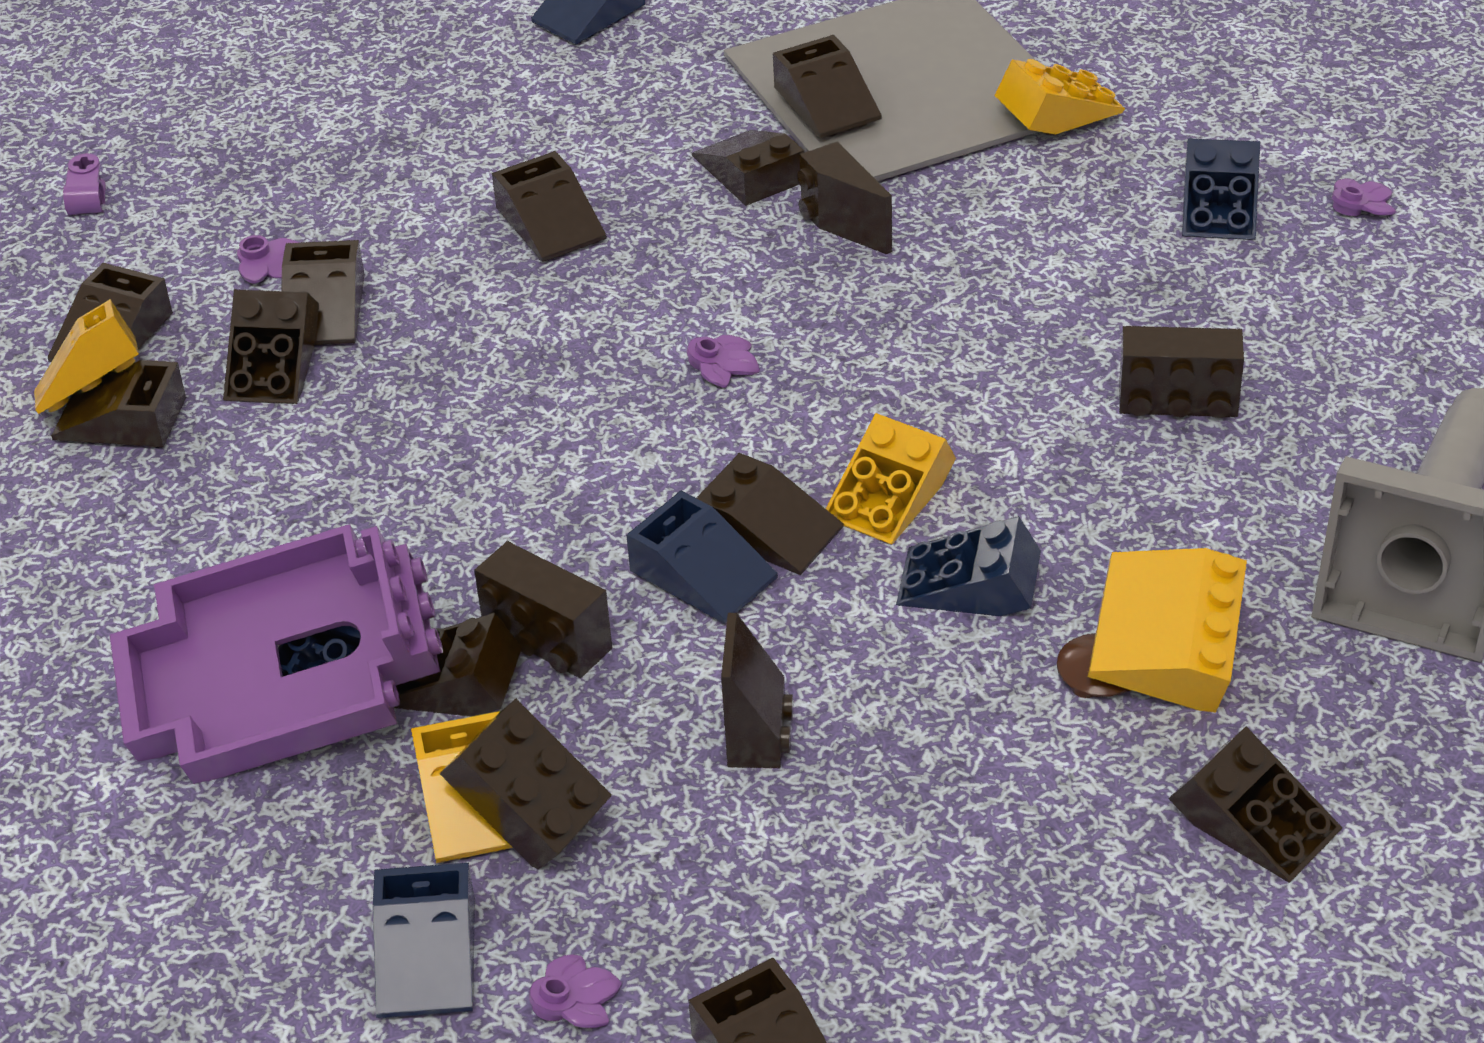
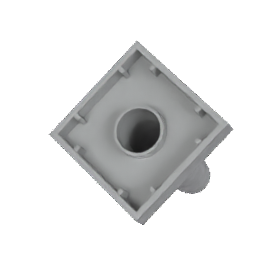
M1471 388L1462 391L1455 397L1453 404L1448 407L1417 473L1345 456L1336 475L1312 618L1482 663L1484 658V490L1481 488L1484 483V388Z

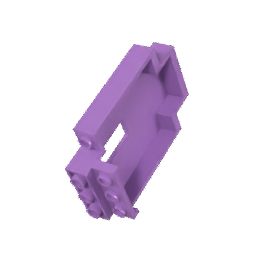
M348 524L154 584L159 619L110 634L124 745L138 762L178 752L180 767L195 784L219 779L397 724L394 707L400 705V699L396 685L440 672L437 654L443 653L437 629H431L429 619L435 617V610L429 593L423 592L422 583L428 582V577L421 557L414 559L406 543L395 546L392 540L385 541L377 526L361 530L362 538L358 539L351 525ZM340 626H352L360 631V643L357 649L349 656L290 675H282L278 645Z

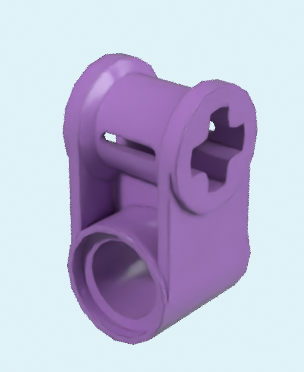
M79 154L68 163L66 184L63 187L64 205L68 216L104 212L101 205L105 204L106 184L100 178L99 158L94 154Z

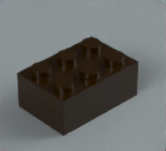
M1123 326L1119 376V414H1133L1136 416L1172 415L1175 417L1212 416L1214 418L1238 417L1244 365L1242 329Z
M506 541L474 569L481 617L495 613L522 646L521 652L527 656L534 654L549 662L551 667L557 672H568L581 679L612 649L607 593L605 589L509 541Z
M517 698L499 712L439 773L536 869H540L555 858L612 796Z

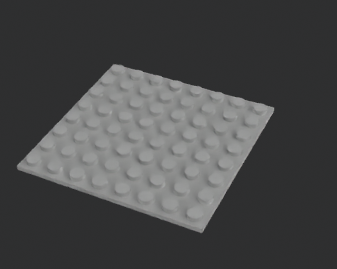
M896 0L724 50L726 59L805 152L838 141L877 181L1038 132L1029 130L994 96L1012 59L1024 62L1027 59H1035L976 0ZM834 34L850 51L882 115V119L862 127L839 132L833 136L819 138L774 88L773 53Z

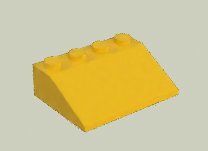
M1208 548L1112 552L1109 559L1088 677L1195 710L1216 713L1231 682L1247 560Z

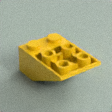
M1012 59L994 95L1029 130L1054 135L1121 114L1125 110L1115 99L1116 94L1110 89L1102 87L1097 82V76L1083 69H1080L1079 72H1073L1058 64L1048 67L1033 59H1027L1026 62Z
M111 299L78 318L34 390L35 410L38 414L47 409L49 412L60 409L68 403V396L80 389L82 392H87L95 388L102 382L101 377L113 369L115 372H121L136 361L134 357L139 354L136 338Z
M875 413L826 509L844 523L845 527L892 545L942 487L956 457L945 438Z
M499 711L411 728L436 863L513 848L439 774Z

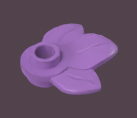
M1344 178L1336 181L1332 194L1333 208L1341 214L1358 216L1362 210L1375 215H1393L1396 212L1391 205L1386 203L1392 196L1391 189L1381 183L1368 181L1359 184L1354 179Z
M260 235L244 238L239 243V249L237 250L241 277L247 282L254 284L261 282L267 276L270 278H282L286 243L299 242L287 238H278L268 242L265 237Z
M721 335L714 339L710 337H697L688 344L687 355L690 365L700 370L704 379L719 387L726 388L731 375H754L760 371L756 358L749 352L752 344L741 337L732 335Z
M564 955L554 959L547 965L545 977H541L532 983L529 991V1001L533 1012L544 1020L559 1021L564 1018L572 1025L580 1028H597L608 1025L609 1018L601 1004L614 997L619 992L622 983L613 973L606 969L598 967L586 969L585 960L580 955Z

